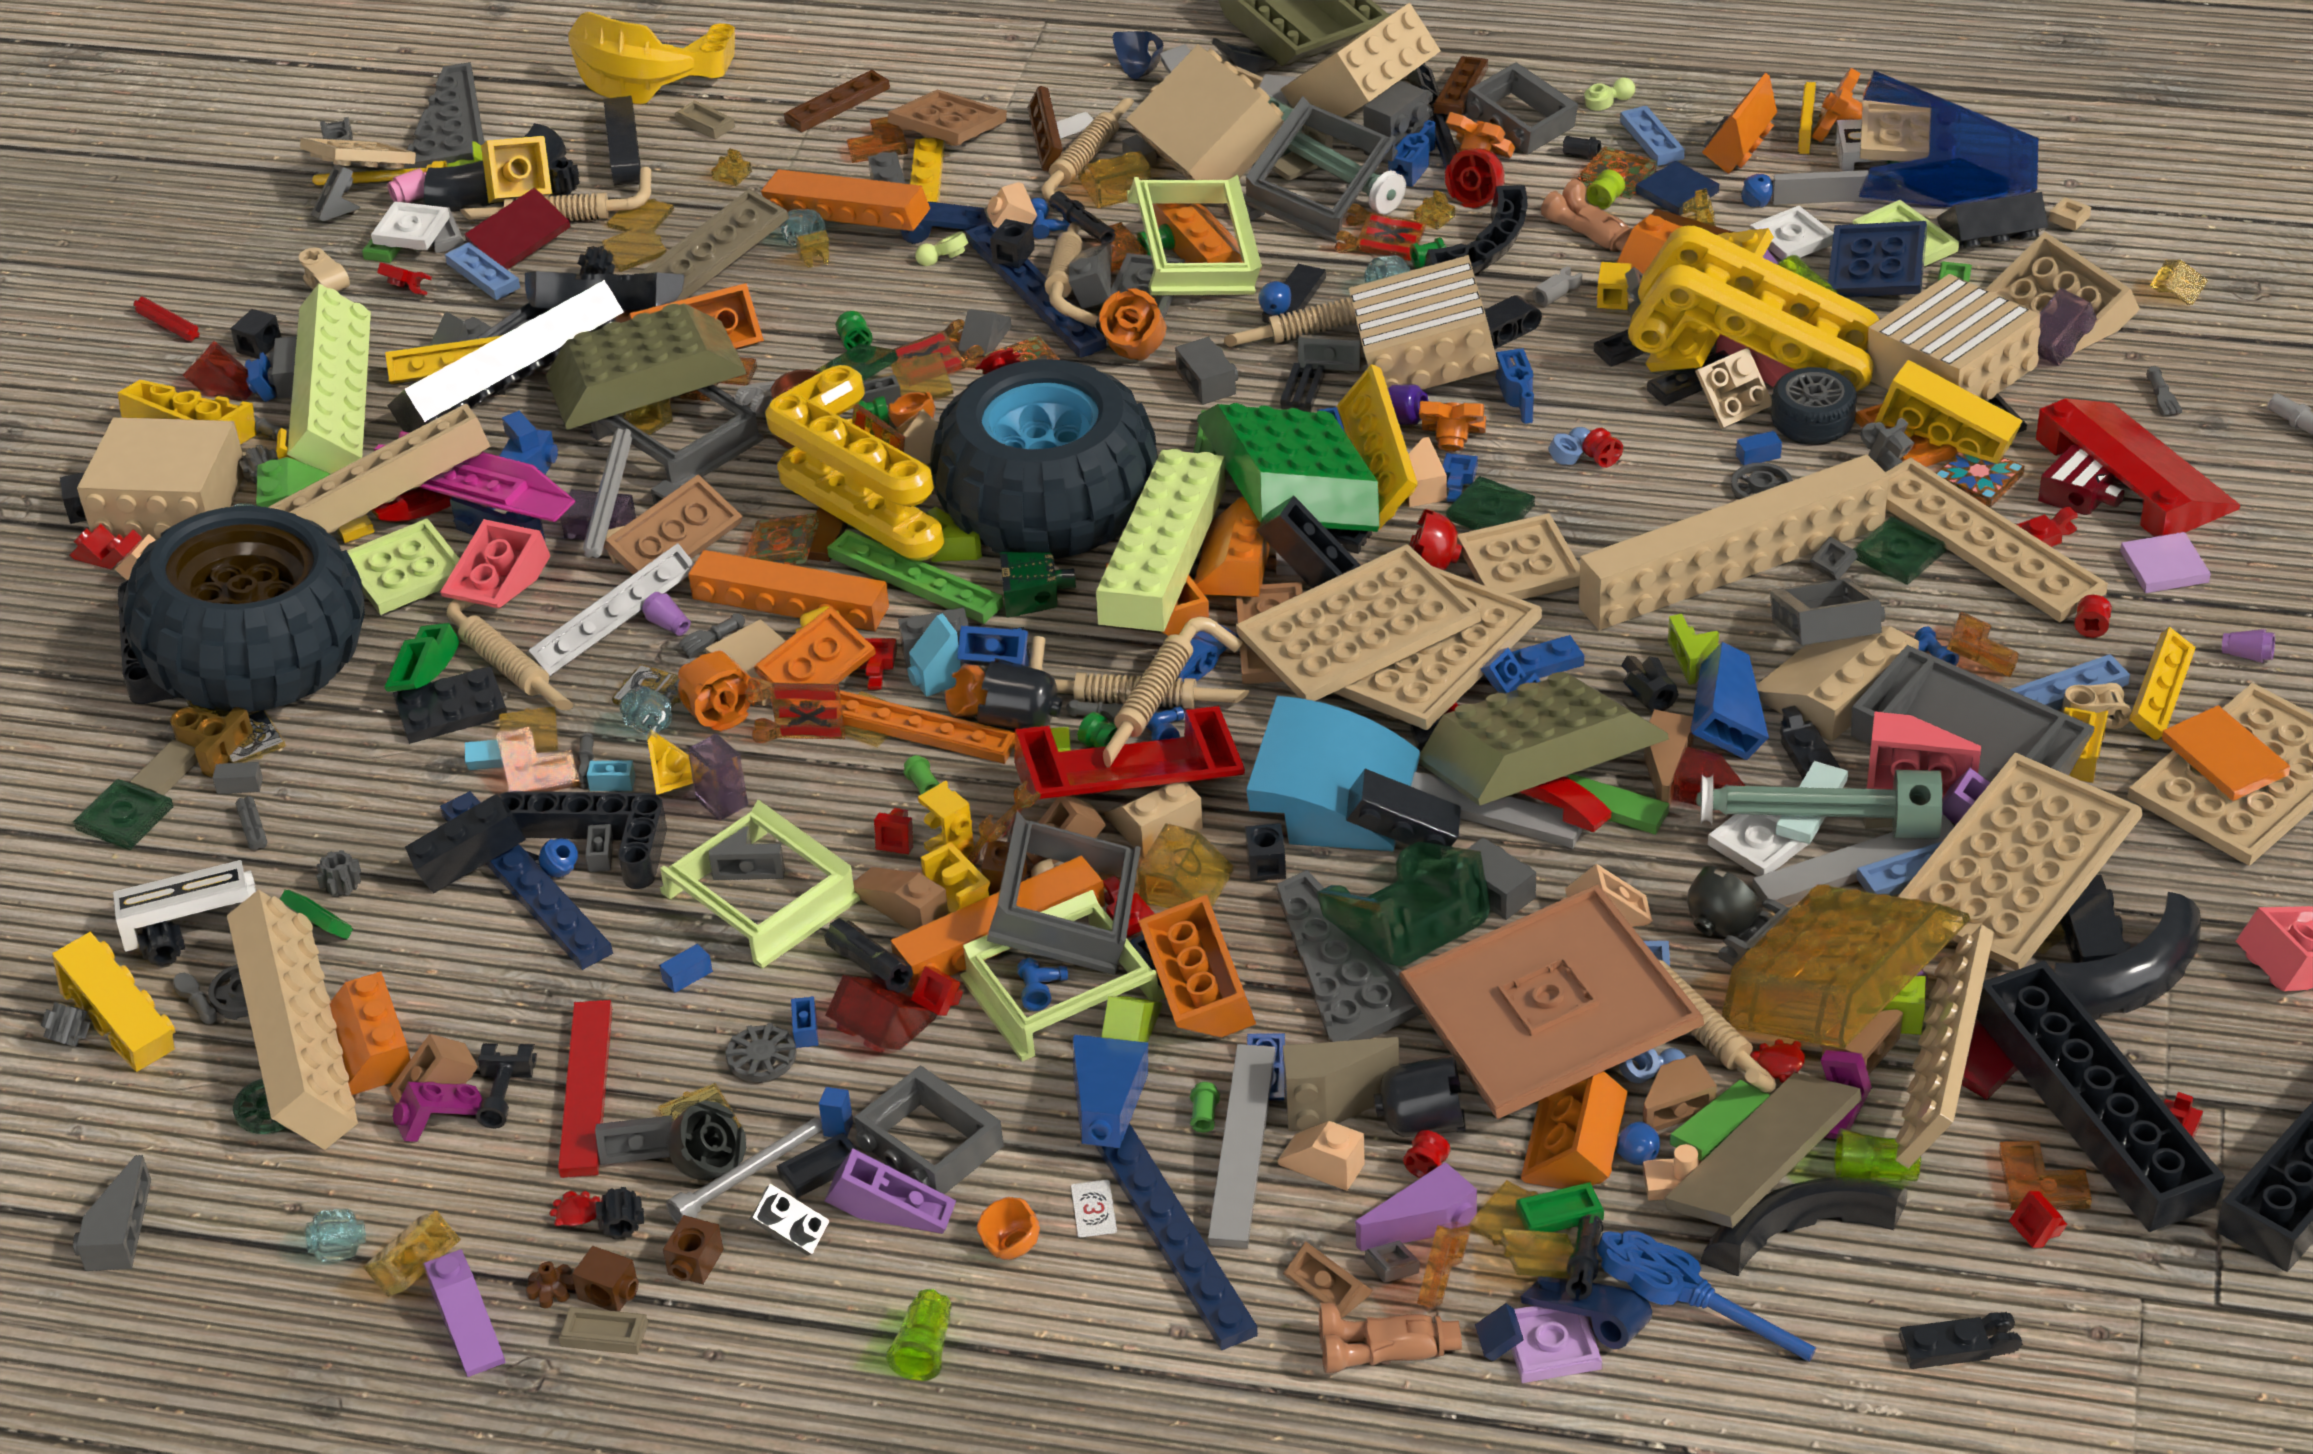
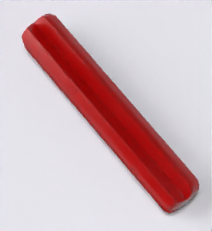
M140 297L138 301L135 300L133 303L135 312L189 342H192L200 335L197 325L146 297Z

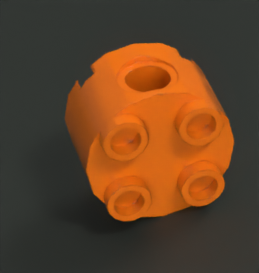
M1136 288L1128 289V291L1122 293L1118 291L1104 302L1099 313V321L1104 336L1111 349L1119 356L1143 361L1150 354L1154 353L1165 337L1167 326L1155 299L1145 291Z
M718 650L701 655L679 669L678 696L684 707L703 726L723 731L734 728L749 715L747 710L750 704L754 706L756 701V686L752 678L725 652Z

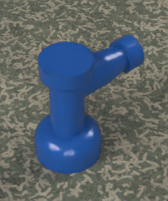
M1042 198L1031 199L1037 213V217L1033 221V234L1035 238L1044 239L1049 235L1050 231H1067L1070 223L1066 220L1045 219L1049 214V206L1046 200Z
M1922 627L1916 632L1914 639L1919 641L1918 650L1923 652L1929 651L1932 656L1955 666L1958 664V653L1950 646H1942L1937 641L1936 633L1931 627Z
M1180 706L1172 710L1154 713L1146 726L1152 732V741L1180 738L1179 731L1172 724H1169L1173 721L1184 719V711Z
M1033 958L1023 959L1017 965L1018 975L1024 979L1025 983L1021 993V1000L1023 1006L1029 1011L1043 1010L1051 1002L1050 990L1041 982H1050L1058 979L1060 981L1068 980L1067 966L1039 968L1038 962Z

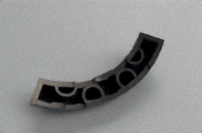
M534 123L529 132L524 136H544L548 162L553 161L554 158L565 157L567 153L562 138L545 125ZM483 160L460 166L428 168L424 182L425 205L450 208L451 212H457L465 205L480 203L482 207L495 204L488 202Z
M1525 185L1496 186L1490 212L1492 223L1477 235L1475 241L1468 245L1460 243L1445 248L1428 249L1424 267L1469 255L1473 273L1476 274L1502 258L1513 246L1525 222L1528 207Z
M534 271L525 273V291L531 306L555 308L605 281L622 310H645L675 302L683 289L684 274L659 272L634 275L580 274V279H576V273Z
M2168 892L2164 915L2155 930L2139 944L2125 952L2101 960L2079 963H2055L2054 972L2094 1020L2099 1019L2100 1014L2121 1009L2124 1013H2128L2160 998L2184 976L2187 966L2197 953L2201 935L2200 910L2194 901L2184 895Z
M1851 1177L1814 1179L1782 1187L1766 1194L1733 1228L1722 1225L1704 1249L1701 1264L1739 1276L1748 1261L1766 1245L1767 1239L1784 1229L1787 1232H1792L1815 1225L1817 1219L1840 1217L1843 1222L1874 1225L1894 1231L1907 1203L1908 1190L1906 1187L1888 1182Z

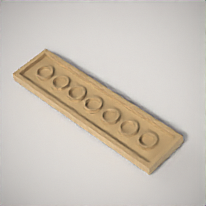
M1911 457L1886 471L1889 475L1886 503L1888 511L2058 622H2062L2076 613L2078 602L2084 596L2092 594L2103 596L2107 593V582Z
M1982 924L1972 935L1965 934L1958 943L1955 954L1950 959L1944 957L1934 972L1937 981L1929 994V999L1932 1000V1003L1924 1016V1022L1927 1025L1918 1041L1921 1051L1913 1064V1069L1916 1070L1915 1077L1908 1086L1907 1093L1910 1094V1098L1901 1115L1905 1119L1904 1125L1896 1137V1142L1899 1146L1895 1161L1908 1169L1954 1122L1994 935L1993 931Z

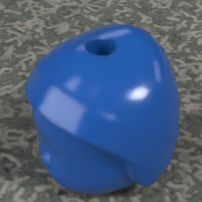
M1754 174L1744 180L1741 193L1742 201L1750 207L1762 208L1766 206L1773 193L1771 178L1765 174Z
M1279 281L1265 284L1258 295V301L1263 311L1273 316L1285 313L1291 303V289L1289 286Z
M564 838L548 840L542 846L539 853L540 867L548 876L557 878L568 875L574 869L578 859L576 846L573 842Z
M1639 1121L1629 1124L1619 1135L1616 1152L1629 1163L1643 1166L1644 1161L1655 1160L1660 1149L1659 1135L1655 1129L1645 1122Z

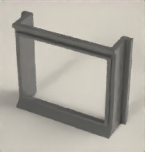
M1302 96L1246 175L1245 204L1337 243L1342 236V218L1383 158L1393 161L1398 154V150L1395 149L1396 137L1385 136L1311 105ZM1303 124L1371 153L1333 209L1265 180Z
M713 384L696 390L737 416L676 453L629 423L668 399L591 422L593 430L590 431V436L600 440L615 432L618 428L622 430L629 429L631 431L630 436L632 437L631 444L663 464L667 480L678 487H681L698 474L701 477L707 475L763 441V436L758 432L756 413L751 411L747 405L742 406L735 403L733 396Z
M1017 810L1007 839L1009 847L997 906L988 931L987 941L1115 975L1117 964L1126 942L1141 847L1135 846V849H1130L1129 847L1030 820L1027 821ZM1026 853L1061 862H1068L1082 855L1094 871L1120 877L1112 931L1016 906Z

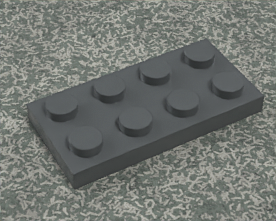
M1127 253L1111 288L1110 296L1118 291L1122 293L1132 288L1145 291L1150 295L1148 286L1154 270L1151 256ZM1165 257L1167 263H1185V259ZM1150 295L1155 299L1164 319L1174 295ZM1098 317V320L1096 322V329L1100 333H1103L1101 329V323Z

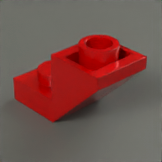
M100 524L92 532L86 528L73 541L77 547L69 556L74 560L111 570L134 548L142 537L134 529L125 537L120 534L115 537Z

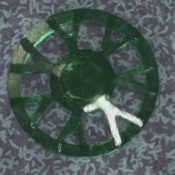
M263 1078L248 1084L237 1094L233 1102V1114L241 1128L255 1134L275 1133L287 1128L271 1118L266 1092L263 1091L258 1095L256 1093V1090L264 1088ZM243 1101L253 1103V1107H242L241 1105ZM252 1115H256V1116H257L256 1118H254L253 1120H251V1121H249V1122L245 1120V1118H247V1117H249V1116H252ZM264 1120H272L271 1124L261 1125Z

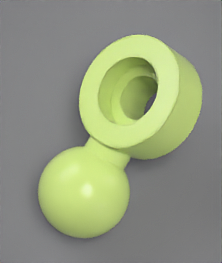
M1625 77L1616 80L1613 87L1602 83L1594 84L1584 93L1585 105L1590 110H1605L1613 105L1614 98L1619 100L1630 99L1635 93V84L1631 79Z
M961 231L942 239L936 245L922 244L917 248L915 258L920 265L931 266L938 261L940 255L948 254L949 258L958 256L965 251L964 246L968 244L964 232Z

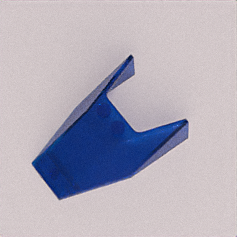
M1873 70L1864 91L1863 100L1930 108L1929 154L1926 158L1869 168L1860 188L1859 197L1888 201L1901 200L1904 203L1938 207H1953L1959 204L2005 198L2037 191L2039 138Z

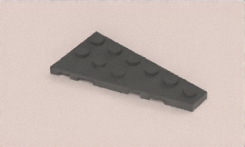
M471 62L443 66L435 84V94L430 96L428 100L429 107L424 110L415 130V140L413 144H409L407 149L416 153L415 164H404V168L401 169L427 168V165L432 164L433 161H446L448 166V163H454L458 160H474L472 141L480 145L485 142Z
M1308 870L1277 883V895L1329 1042L1372 1039L1423 1014L1401 983L1399 973L1402 971Z

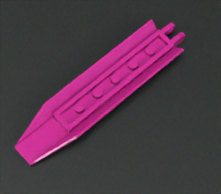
M401 431V432L399 433V438H401V437H403V436H405V435H407V434H409V433H408V432ZM379 444L374 448V451L386 445ZM485 452L455 465L448 472L434 476L419 487L485 506L556 522L575 503V500L534 465Z

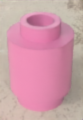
M418 168L393 178V181L388 182L387 187L393 202L410 203L424 198L426 172L423 173Z

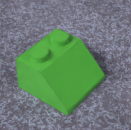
M289 457L269 460L259 464L257 469L256 504L261 507H269L329 476L330 473Z

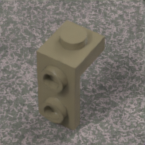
M1305 125V135L1332 149V136ZM1293 152L1280 158L1272 170L1283 178L1292 180L1319 166Z

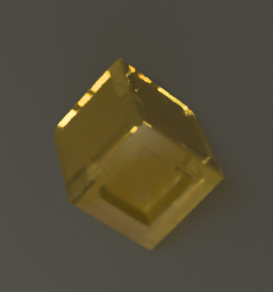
M2181 259L2165 260L2150 286L2159 293L2171 292L2187 305H2193L2208 280Z
M668 398L623 412V418L650 436L673 422L670 400Z

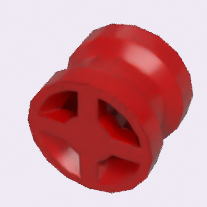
M1601 427L1592 430L1586 436L1583 442V451L1590 458H1594L1599 466L1608 468L1614 465L1621 457L1623 444L1617 438L1612 437L1609 431Z
M2095 594L2086 595L2078 602L2074 623L2076 630L2081 635L2090 638L2104 635L2109 628V618L2112 611L2111 603L2105 597Z
M1422 1130L1414 1137L1412 1148H1409L1406 1152L1403 1163L1411 1174L1417 1178H1422L1446 1161L1451 1152V1147L1448 1141L1438 1133Z

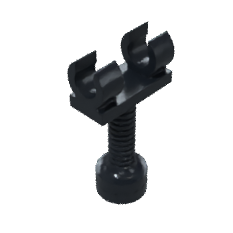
M498 1043L482 1044L481 1053L478 1058L481 1076L495 1077L490 1096L481 1100L476 1114L477 1121L484 1127L496 1129L505 1125L509 1106L504 1101L510 1077L532 1078L533 1068H535L537 1053H532L535 1044H519L517 1056H500V1052H496Z

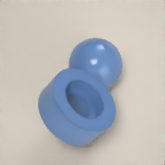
M1576 427L1568 435L1563 433L1556 434L1548 447L1552 459L1561 465L1575 464L1583 452V442L1590 431L1585 427Z
M1653 1048L1620 1063L1619 1068L1623 1076L1629 1081L1644 1083L1655 1076L1662 1065L1668 1064L1673 1060L1686 1058V1056L1675 1048L1666 1049L1658 1056ZM1632 1060L1639 1064L1640 1070L1634 1066Z

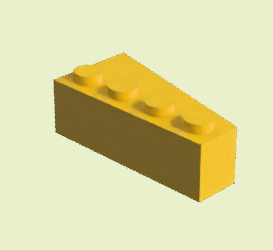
M1908 360L1892 380L1874 423L1881 422L1885 427H1894L1897 420L1902 417L1909 423L1904 432L1908 437H1911L1913 434L1930 439L1929 443L1940 447L1943 444H1948L1956 447L1957 452L1998 464L2012 444L2023 420Z
M140 379L117 392L121 418L234 421L240 445L257 435L253 403L242 401L239 406L230 404L229 398L217 396L215 400L201 397V392L190 390L178 393L173 386Z
M90 931L52 953L60 994L66 1000L72 998L76 1003L75 1007L88 1011L87 1015H89L94 1029L101 1036L109 1033L108 1039L112 1048L136 1072L175 1050L173 1034L176 1031L173 1023L167 1015L163 1014L160 1016L154 1009V1001L149 993L144 989L138 990L134 985L135 980L129 969L125 965L119 967L114 960L113 951L105 941L99 942Z

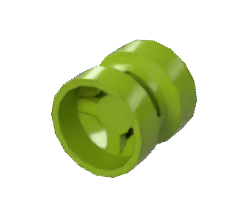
M1611 169L1604 170L1586 189V198L1591 205L1598 206L1601 210L1607 209L1623 193L1625 181L1618 172Z

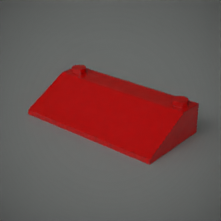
M2065 398L2039 409L2036 440L2055 456L2064 453L2072 444L2079 446L2144 499L2140 526L2153 537L2186 533L2235 512L2240 508V504L2114 403Z
M1219 706L1185 710L1184 737L1124 744L1109 768L1106 767L1103 759V751L1106 746L1058 752L1050 726L1015 729L1014 763L1021 784L1036 799L1245 775L1244 765Z

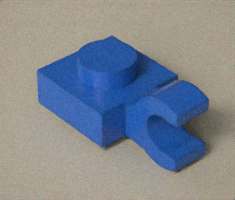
M262 352L260 353V359L252 362L250 359L246 360L245 367L248 370L246 381L250 390L254 394L258 393L264 402H267L276 397L275 387H270L268 380V369L271 367L270 360Z
M1446 453L1443 468L1447 475V488H1449L1447 502L1460 503L1463 485H1473L1478 468V456Z

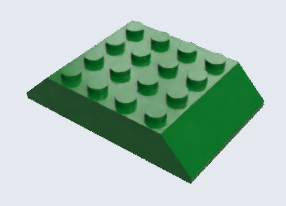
M1232 403L1230 405L1217 404L1198 415V424L1216 453L1225 456L1227 471L1260 523H1262L1270 510L1294 495L1325 528L1378 532L1380 527L1378 481L1333 414L1326 411H1317V413L1303 412L1296 408L1280 410L1269 406H1260L1259 408L1246 407L1239 403Z

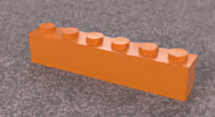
M778 169L761 190L763 197L787 210L789 216L914 231L930 210L922 186Z
M703 550L688 574L692 599L795 618H800L802 614L823 606H831L834 610H838L839 614L853 628L876 631L889 608L886 581Z
M1081 855L1021 882L1016 906L1041 912L1093 890L1098 903L1103 908L1105 907L1103 880ZM999 892L891 940L892 953L902 958L912 967L913 976L909 980L908 985L913 991L925 966L935 967L949 976L966 970L963 945L988 935L997 906Z

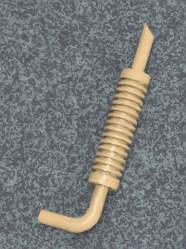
M1125 98L1121 100L1110 113H1099L1050 166V178L1042 186V196L1048 203L1052 194L1055 193V188L1058 185L1066 186L1070 184L1116 134L1119 129L1118 120L1133 105V99Z
M642 167L640 169L639 191L633 197L608 200L607 193L604 192L597 193V195L591 193V196L588 193L585 194V197L584 194H580L579 197L577 194H574L573 197L568 195V198L566 195H562V198L560 195H557L556 198L555 196L550 198L545 196V198L570 221H574V218L576 221L580 220V217L581 220H585L586 217L588 220H591L592 217L597 219V216L599 219H608L609 211L638 209L649 200L651 195V169L649 167ZM505 199L504 206L460 209V211L469 220L487 219L515 201V199Z
M1071 223L1067 228V232L1060 234L1057 238L1045 282V291L1049 295L1050 303L1058 312L1094 327L1098 316L1080 309L1064 299L1071 293L1072 289L1069 283V263L1081 252L1083 245L1082 239L1078 235L1080 227Z
M1347 297L1345 301L1340 299V303L1335 300L1334 304L1328 302V306L1323 303L1322 307L1316 305V309L1314 306H1311L1310 310L1304 308V312L1302 309H1299L1298 313L1296 310L1292 311V315L1290 312H1287L1286 316L1284 313L1280 314V318L1278 315L1269 317V325L1227 335L1224 338V343L1229 347L1273 337L1276 344L1284 342V338L1288 341L1290 337L1296 339V335L1298 337L1302 334L1308 335V332L1312 335L1314 331L1320 333V329L1324 332L1326 328L1331 330L1332 326L1334 329L1338 328V325L1343 327L1344 323L1348 326L1349 322L1355 324L1357 320L1352 300Z
M453 599L447 606V617L459 627L458 636L465 644L530 696L541 694L560 710H571L573 708V703L549 684V674L545 669L479 616L474 615L467 618L462 614L461 611L476 605L475 603Z
M1200 616L1190 619L1184 625L1179 635H1169L1114 719L1117 731L1103 751L1106 767L1109 768L1129 736L1138 737L1142 734L1169 692V689L1192 656L1193 646L1190 642L1195 634L1200 631L1206 632L1234 653L1243 642L1219 625L1218 622L1211 618Z
M1041 636L1032 638L1028 667L1043 671L1045 638ZM1077 672L1075 681L1056 679L1055 681L1058 688L1057 693L1074 694V700H1078V702H1087L1088 700L1089 703H1093L1095 700V703L1103 702V704H1107L1108 701L1109 704H1112L1115 701V703L1122 702L1124 704L1142 676L1138 675L1135 678V675H1131L1129 678L1128 675H1124L1122 678V675L1118 674L1115 678V674H1111L1110 677L1108 674H1103L1102 677L1101 673H1097L1095 677L1094 673L1088 675V673ZM1178 678L1169 689L1161 704L1163 708H1167L1169 704L1170 708H1174L1175 705L1176 707L1183 705V709H1194L1196 701L1238 703L1248 695L1249 690L1197 687L1196 679L1185 678L1184 681L1182 678Z
M1659 960L1703 1015L1704 1026L1690 1031V1033L1715 1055L1727 1069L1733 1070L1740 1067L1745 1072L1747 1082L1764 1093L1774 1091L1776 1087L1774 1078L1750 1056L1753 1049L1752 1044L1717 1013L1689 984L1677 975L1668 964Z

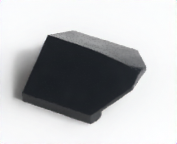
M1213 38L1212 44L1231 64L1255 74L1276 65L1277 60L1259 47L1248 48L1224 43L1217 38Z

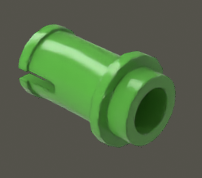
M915 755L908 758L904 763V775L907 779L913 781L920 795L940 784L932 774L930 763L926 758Z
M1200 1082L1195 1085V1088L1190 1093V1099L1193 1102L1190 1126L1197 1132L1205 1133L1214 1129L1215 1108L1220 1101V1093L1214 1084Z

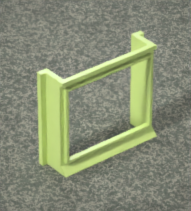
M1238 175L1228 180H1139V177H1134L1131 189L1127 190L1126 196L1128 203L1139 204L1154 266L1148 286L1150 295H1255V284L1262 264ZM1152 203H1227L1243 263H1167Z
M757 800L750 813L668 868L666 866L660 868L663 886L660 887L663 895L672 899L684 890L749 939L752 960L762 969L860 901V896L854 890L851 865L760 800ZM745 826H749L752 844L769 833L828 875L827 878L759 925L698 881L712 872L709 850Z
M1093 890L1041 911V913L1071 921L1088 915L1090 926L1112 931L1113 921L1098 903ZM988 935L963 945L966 972L960 974L961 981L1022 1062L1035 1056L1034 1032L1108 1000V996H1118L1139 986L1149 1000L1160 1001L1165 999V993L1158 985L1157 972L1148 966L1126 938L1119 962L1128 972L1127 974L1026 1017L984 962L985 959L1011 947L987 941Z

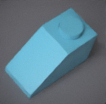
M943 613L934 618L909 652L911 667L907 668L909 679L914 687L918 686L926 697L954 687L956 679L952 677V673L957 672L961 668V662L957 659L959 648L957 632Z

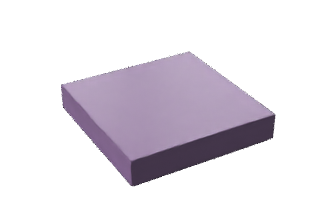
M2185 532L2121 542L2120 552L2145 593L2209 583L2211 573Z
M1537 1306L1514 1309L1524 1340L1511 1350L1522 1383L1602 1369V1359L1587 1316Z

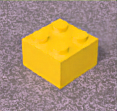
M544 136L488 140L481 145L489 203L504 202L505 199L509 198L516 200V198L521 197L534 187L544 197L552 194Z

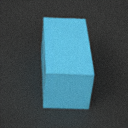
M508 739L465 742V763L469 770L511 767V745Z
M633 760L589 762L587 780L590 791H633L636 777Z

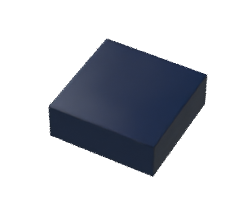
M1506 1303L1475 1324L1483 1354L1491 1361L1496 1360L1524 1340L1515 1310Z

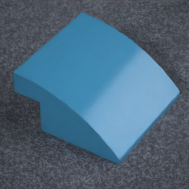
M1277 696L1246 789L1249 810L1284 813L1288 840L1291 845L1394 851L1396 840L1346 821L1349 789L1364 769L1411 786L1419 763L1420 750L1393 731L1349 710L1302 698Z

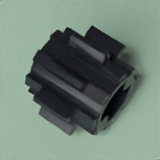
M566 157L554 158L553 161L548 162L552 193L568 195L577 189L576 185L580 184L578 165H573V161L568 160Z
M604 246L587 247L586 253L580 254L577 263L581 266L579 274H613L616 265L612 264L614 255L610 250H605Z
M172 921L147 925L146 928H143L142 934L138 935L143 959H148L151 964L156 963L158 966H164V964L168 963L173 964L177 960L176 957L180 956L181 950H185L180 926L174 925Z
M626 1187L609 1189L606 1195H602L601 1202H596V1218L598 1219L599 1230H604V1234L606 1236H613V1239L619 1240L622 1237H632V1233L638 1231L639 1224H644V1208H642L641 1197H636V1193L634 1191L630 1192Z

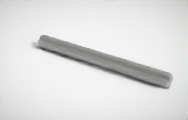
M618 428L614 432L583 545L584 555L587 558L594 557L597 559L602 554L632 442L631 431L627 428L624 430Z

